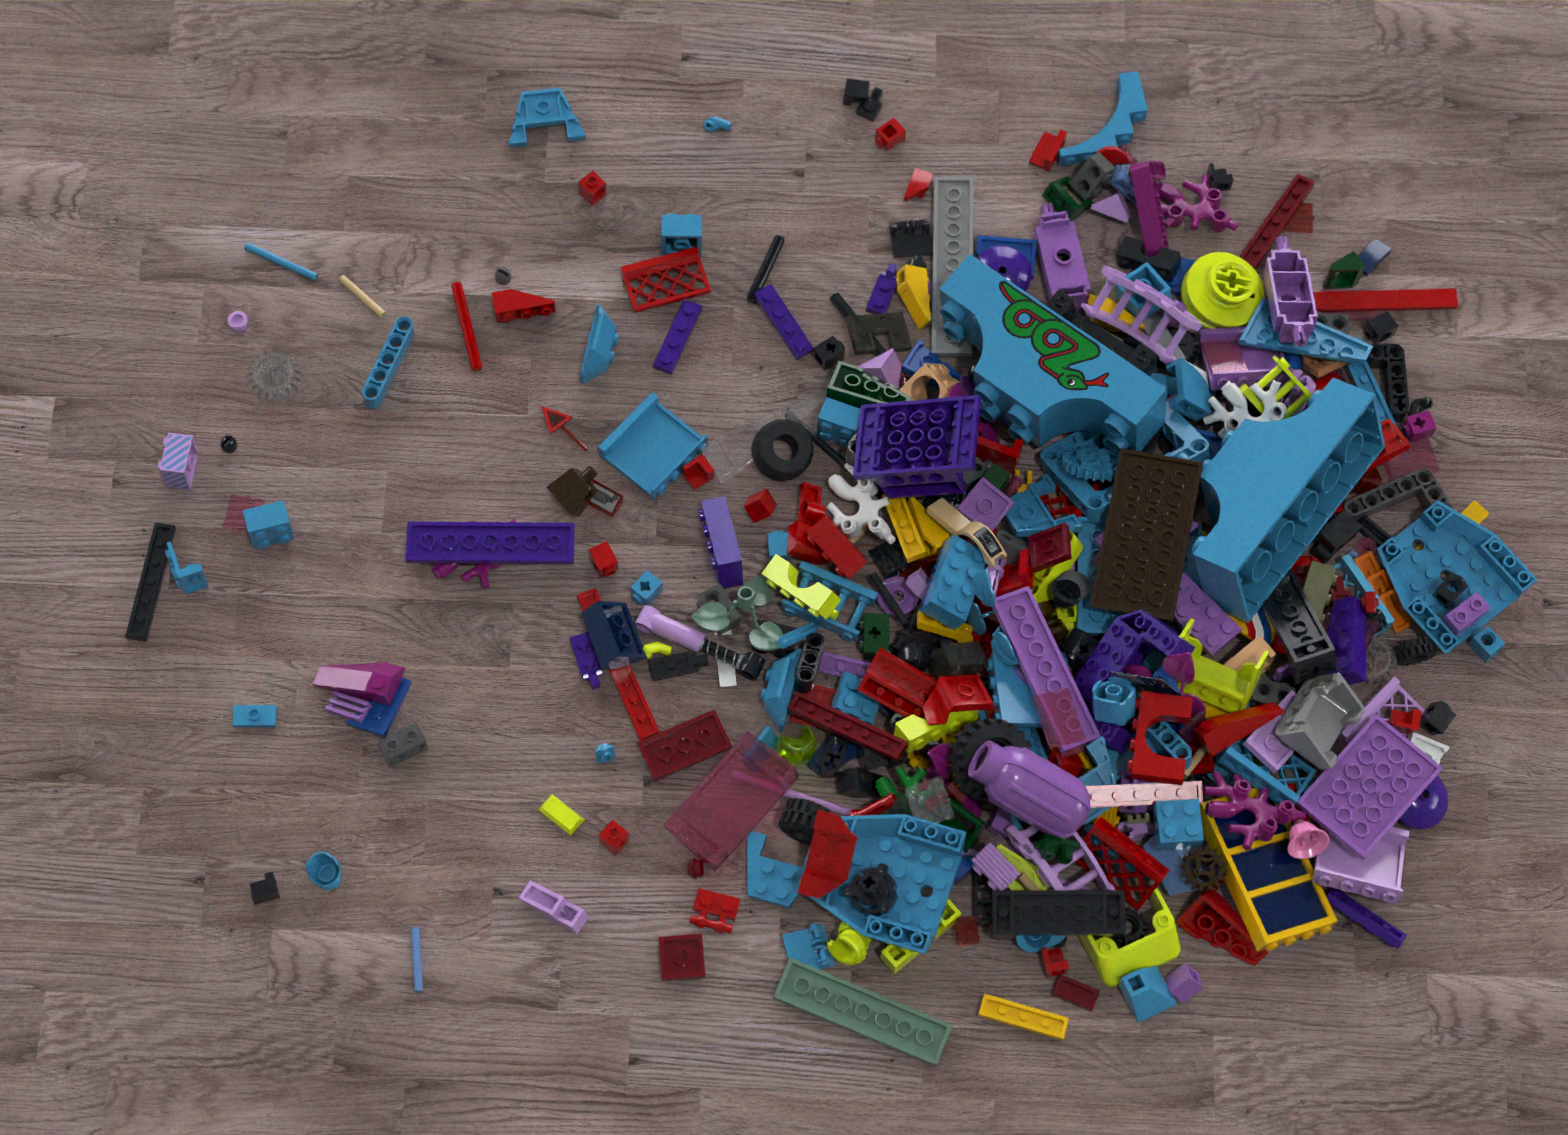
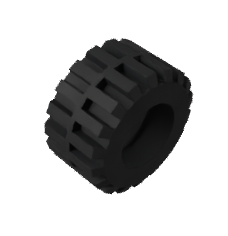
M791 798L787 800L778 827L792 839L811 845L817 810L831 811L807 799Z

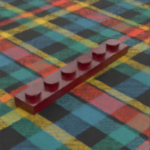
M1297 173L1239 256L1248 262L1255 271L1274 245L1275 239L1281 235L1314 187V181Z
M798 691L787 707L789 713L896 762H899L909 746L906 740Z

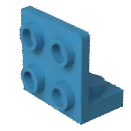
M171 541L167 542L168 550H165L177 588H182L184 594H189L209 587L201 564H189L181 569Z

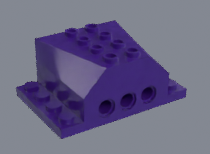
M973 395L861 405L853 478L855 480L875 479L888 499L966 493L963 472H973L975 467L981 408L980 396Z

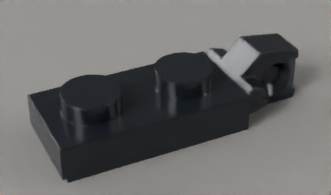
M688 651L649 660L654 682L698 672L699 668L709 666L707 654L696 656V653Z

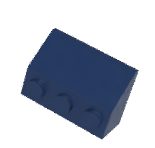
M597 601L581 613L602 669H618L647 658L626 603Z

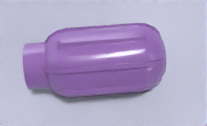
M988 740L980 746L971 760L968 776L984 785L989 801L1043 833L1059 838H1068L1074 835L1084 824L1091 811L1089 792L1083 786L1080 779L1027 748L1015 746L1003 748Z

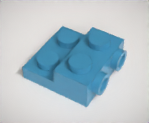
M847 671L843 672L831 707L872 725L879 707L878 701L857 690L862 678Z

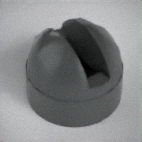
M499 268L495 273L496 282L499 285H507L511 281L510 271L507 268Z

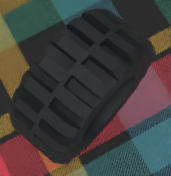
M1003 719L975 720L972 724L963 726V731L957 732L954 736L957 740L956 742H951L949 749H952V753L948 754L947 761H951V766L948 767L949 773L954 774L955 777L952 780L955 785H960L959 790L964 794H969V797L973 799L989 801L984 785L968 776L971 760L980 746L990 739L998 742L1003 748L1006 746L1031 748L1030 740L1024 739L1026 734L1023 730H1017V725L1008 723L1007 720Z

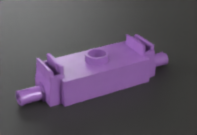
M1045 203L1041 205L1043 214L1039 217L1033 239L1037 240L1036 251L1048 301L1060 289L1075 299L1076 311L1079 312V310H1084L1081 304H1087L1091 288L1074 221L1069 222L1067 211L1054 213L1053 204L1048 203L1047 207ZM1065 253L1070 259L1068 261H1060L1057 255Z
M1279 236L1275 239L1277 250H1271L1270 256L1266 259L1263 272L1273 331H1278L1280 343H1294L1295 347H1299L1300 343V347H1304L1307 345L1311 332L1314 331L1318 317L1307 258H1301L1300 250L1289 249L1286 236H1283V240L1282 236Z

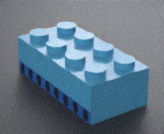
M955 534L942 543L919 611L953 630L966 622L975 596L972 578L984 570L986 564L983 554L978 547Z

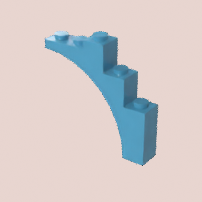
M1138 71L1119 73L1117 81L1118 106L1111 120L1098 134L1089 140L1072 147L1059 149L1057 158L1059 166L1085 163L1091 155L1096 154L1101 148L1106 146L1118 147V144L1126 145L1132 142L1134 131L1131 122L1139 123L1145 121L1148 112Z

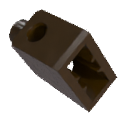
M588 466L583 472L579 469L571 468L549 484L547 489L571 515L579 517L597 492V488L591 481L598 473L591 466Z

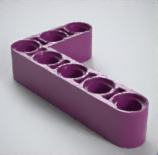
M1150 160L1133 164L1130 167L1144 247L1148 257L1158 254L1161 247L1169 249L1157 185L1158 180L1166 178V170L1163 162Z

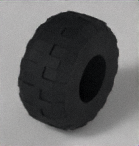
M776 419L764 425L757 432L752 442L751 454L755 466L763 475L772 480L787 481L797 478L809 467L814 456V444L809 432L798 422L790 419ZM774 441L786 442L792 450V458L789 460L779 458L773 449Z

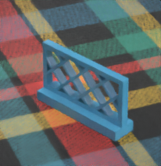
M1245 737L1229 746L1218 760V762L1235 774H1240L1242 779L1247 780L1257 790L1260 791L1261 788H1267L1269 790L1268 797L1278 805L1285 800H1289L1295 805L1316 772L1314 768L1292 754L1288 758L1290 765H1282L1278 769L1280 779H1275L1270 775V770L1263 763L1262 767H1259L1252 762V758L1257 757L1250 753L1243 745L1246 741ZM1242 745L1245 754H1240L1233 747ZM1291 769L1293 778L1285 779L1283 770ZM1297 769L1304 770L1308 773V776L1299 778ZM1287 783H1295L1297 792L1295 793L1289 789Z

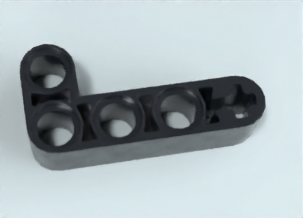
M1370 344L1373 346L1370 354L1375 355L1376 358L1369 355L1367 363L1370 368L1383 369L1387 406L1396 423L1401 422L1409 410L1404 349L1399 344Z

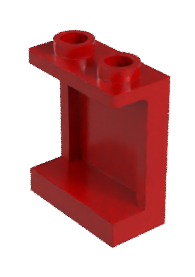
M979 425L976 457L982 462L988 459L992 464L995 463L1013 475L1021 456L1024 441L1016 438L1013 447H1007L981 437L982 426Z
M1026 548L1020 550L1019 562L1003 567L1004 575L999 580L996 597L1027 586L1030 589H1034L1035 573L1031 570L1029 549Z

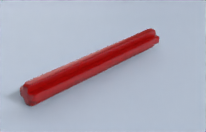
M460 281L453 282L451 284L471 369L472 371L481 370L482 363L463 286Z

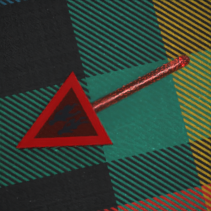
M541 406L550 434L561 428L584 451H588V448L564 426L566 422L573 418L572 416Z

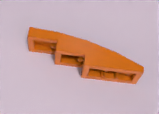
M1367 551L1354 558V562L1395 621L1391 627L1394 634L1413 625L1410 616L1402 608L1384 569L1379 568L1372 551Z

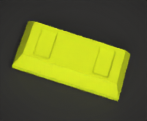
M553 794L538 809L570 836L585 821V819Z

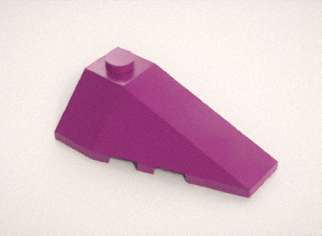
M386 662L320 666L312 685L390 706L405 672V667Z

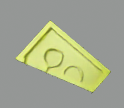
M1001 844L996 847L1021 873L1024 872L1040 891H1046L1051 887H1047L1036 872L1039 869L1037 866ZM1017 877L1007 886L1011 891H1029Z

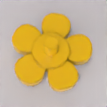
M918 751L907 754L908 759H910L909 764L914 768L918 766V769L921 767L926 770L930 764L929 760Z

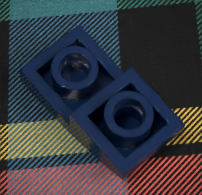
M1377 239L1371 242L1358 255L1366 265L1362 274L1368 276L1376 270L1379 262L1389 256L1392 249Z

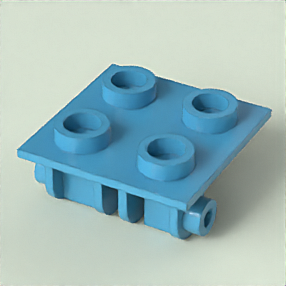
M818 923L810 925V928L782 935L788 960L791 957L820 970L835 966L834 959L827 948L826 941H828L824 924L818 925Z

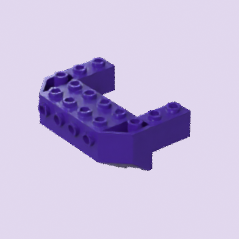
M1142 609L1119 616L1114 620L1087 662L1074 678L1100 735L1105 739V743L1122 753L1135 735L1124 726L1095 720L1092 699L1094 684L1100 680L1103 683L1108 681L1110 677H1116L1110 671L1121 673L1126 665H1141L1152 648L1168 656L1186 652L1191 654L1196 648L1178 635V632Z

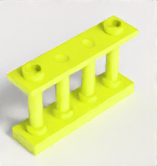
M1274 355L1272 359L1277 365L1257 383L1258 386L1263 389L1278 374L1284 371L1291 379L1277 391L1276 402L1295 385L1304 392L1287 408V414L1281 419L1283 420L1296 412L1310 399L1312 394L1289 371V363L1283 357L1279 360ZM1245 383L1241 385L1239 389L1263 413V402Z

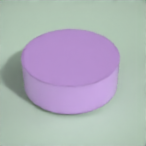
M235 311L228 316V325L232 331L242 332L248 327L249 321L244 312Z

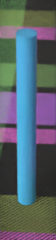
M246 243L244 247L246 251L316 281L318 277L317 273L255 245Z

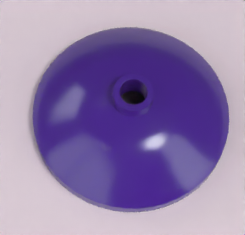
M999 245L986 249L977 257L978 260L1025 292L1029 288L1032 276L1031 267L1027 258L1019 250L1010 246ZM1004 268L1006 273L1001 274L999 269Z
M1438 775L1423 791L1426 793V798L1421 794L1400 817L1399 821L1402 824L1413 829H1427L1438 824L1443 819L1448 808V794L1444 783Z

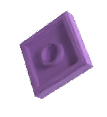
M982 477L958 506L957 510L970 521L981 522L993 531L1015 502Z

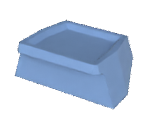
M1154 834L1143 848L1170 870L1160 883L1165 894L1171 896L1192 891V884L1185 885L1186 877L1180 876L1181 872L1184 871L1180 869V864L1184 863L1182 858L1184 855L1188 856L1190 849L1157 851L1156 835ZM1190 863V872H1193L1194 868L1192 863ZM1200 867L1199 872H1200V871H1203V870H1206V871H1207L1208 868L1202 869V868Z

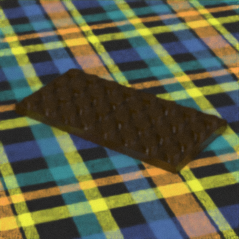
M1120 449L1090 608L1120 614H1128L1142 609L1160 621L1174 622L1203 462Z

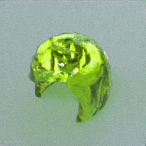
M804 725V734L798 739L783 737V734H780V738L777 741L779 757L794 766L804 765L809 762L817 748L816 736L807 725Z

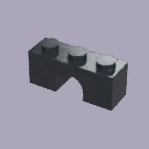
M1129 236L1124 237L1116 253L1117 265L1124 269L1136 270L1148 262L1163 280L1173 281L1181 265L1180 252L1161 247L1158 254L1148 257L1144 255V241Z

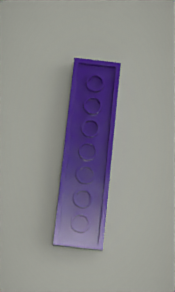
M408 521L406 563L574 564L575 523Z

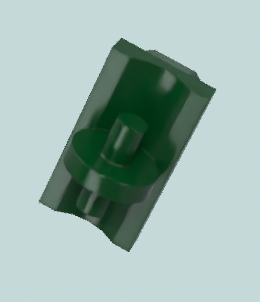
M1046 833L1040 841L1034 842V849L1040 850L1041 859L1052 860L1056 857L1055 854H1057L1059 863L1064 865L1073 861V852L1079 848L1078 842Z

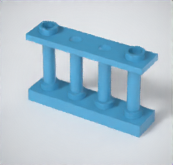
M802 561L798 576H801L802 579L798 588H807L809 582H819L828 589L839 593L841 601L835 607L839 614L847 598L858 601L856 610L848 626L837 622V618L835 620L827 618L826 620L820 615L816 618L807 611L808 609L801 608L793 602L795 598H792L791 602L783 599L781 610L790 617L796 616L808 622L814 621L819 627L841 635L846 641L858 642L860 631L856 630V627L866 606H875L878 592Z

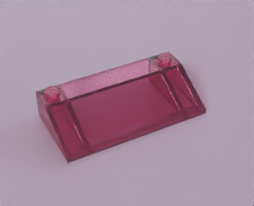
M747 731L669 818L664 827L699 860H702L704 864L716 872L799 778L797 769Z

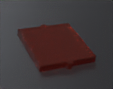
M1302 203L1283 231L1313 233V220L1315 217L1313 216L1312 203Z

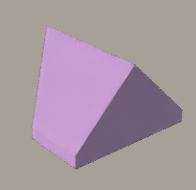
M1119 191L1094 202L1090 208L1124 222H1128L1131 217L1125 197Z
M893 348L858 366L864 371L899 387L902 365Z

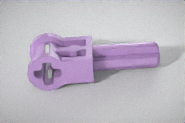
M1124 821L1117 827L1119 831L1129 834L1128 838L1132 841L1146 839L1148 835L1155 834L1154 821L1129 824Z

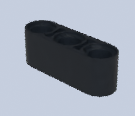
M810 633L804 644L795 678V688L800 693H809L812 691L825 643L824 637L819 633Z

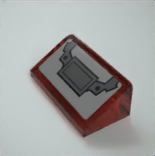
M593 479L591 483L597 488V492L588 505L613 518L624 502L623 495Z

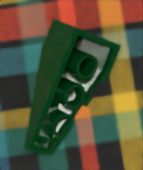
M838 361L826 394L828 398L860 409L861 405L911 400V397L896 388L880 383L879 378L875 376L870 377L863 373L864 370L862 368L842 361Z

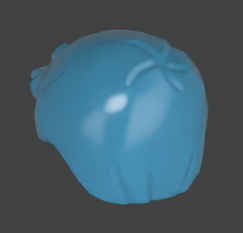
M324 851L317 852L308 859L306 871L311 882L327 891L337 889L341 880L339 861L333 855Z

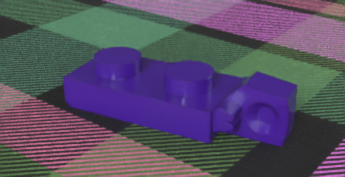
M890 263L886 273L881 272L866 307V312L885 318L897 287L895 276L897 265Z
M586 632L569 637L581 677L584 680L589 679L592 690L600 688L598 676L602 675V669L594 646L591 643L589 633Z

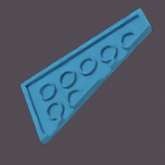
M1262 298L1238 342L1239 345L1362 365L1365 364L1373 348L1368 343L1317 321L1314 331L1311 332L1309 340H1307L1306 346L1300 347V343L1299 347H1295L1294 343H1280L1278 331H1273L1269 303L1265 298Z

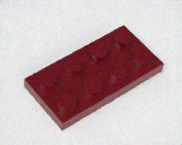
M715 710L637 742V746L654 782L732 749L729 738Z

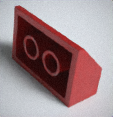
M825 512L807 530L809 542L814 547L818 545L823 550L821 555L828 562L832 560L836 564L834 569L842 578L845 575L848 579L851 578L867 563L866 557Z

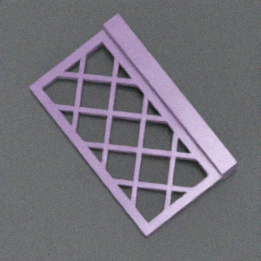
M1394 676L1364 705L1366 710L1361 716V720L1354 725H1345L1337 740L1348 745L1351 739L1359 733L1375 714L1380 716L1381 708H1389L1390 711L1394 708H1404V712L1407 713L1408 708L1421 710V715L1425 710L1399 685L1400 681ZM1396 692L1403 697V704H1393V695ZM1382 718L1386 722H1389L1388 718Z

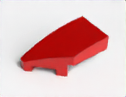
M915 168L906 190L904 201H910L912 197L924 198L925 191H928L934 174Z

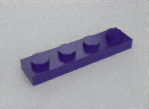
M772 284L754 293L755 299L796 361L813 352V346Z
M683 300L653 363L654 369L672 375L700 316L702 305L689 300Z
M1332 888L1326 896L1332 908L1345 913L1351 921L1363 925L1369 933L1376 934L1387 945L1399 949L1407 935L1341 890Z

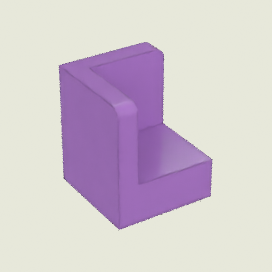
M1185 963L1166 977L1169 993L1183 1003L1203 989L1199 973Z

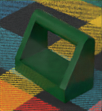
M1067 176L1052 181L1042 196L1048 203L1053 204V208L1057 212L1067 211L1069 222L1089 210L1093 202L1090 199L1085 200L1070 185L1072 179ZM1067 185V187L1080 199L1082 204L1078 205L1076 201L1063 189V187Z
M1352 251L1330 265L1322 285L1323 288H1353L1358 285L1366 265Z
M952 798L948 800L935 822L966 832L963 849L966 854L978 843L986 824ZM953 809L975 825L976 829L973 831L950 814L951 810Z

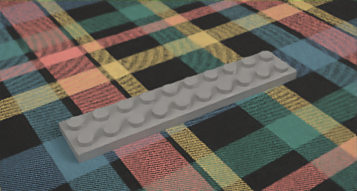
M934 177L932 354H937V357H972V344L963 339L960 343H957L950 339L942 330L944 324L940 313L939 289L969 254L973 256L974 177Z

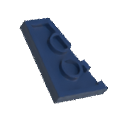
M830 736L806 762V766L821 778L825 777L821 773L820 766ZM850 741L841 767L854 758L857 759V749L863 746ZM834 743L831 746V750L839 753L843 750V747L839 743ZM832 757L830 764L827 766L828 771L834 768V758Z

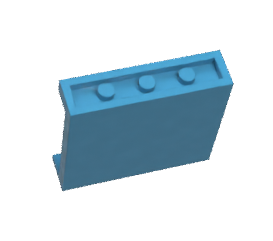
M652 392L598 446V454L654 500L658 495L661 496L666 491L667 485L671 481L675 482L679 478L683 466L693 461L698 453L702 454L708 447V435H699L660 404L659 397Z
M992 651L990 658L986 660V671H989L990 675L988 688L992 689L991 700L995 708L993 719L1007 720L1008 723H1014L1018 727L1049 728L1029 684L1023 683L1017 677L1015 665L1003 664ZM1061 652L1068 667L1067 657L1065 656L1066 652Z

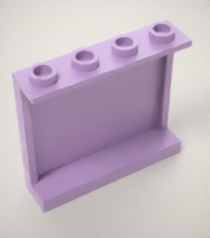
M1320 825L1319 829L1325 831L1329 836V844L1315 858L1312 883L1397 904L1403 893L1401 879L1404 851L1409 838V831L1392 827L1362 860Z

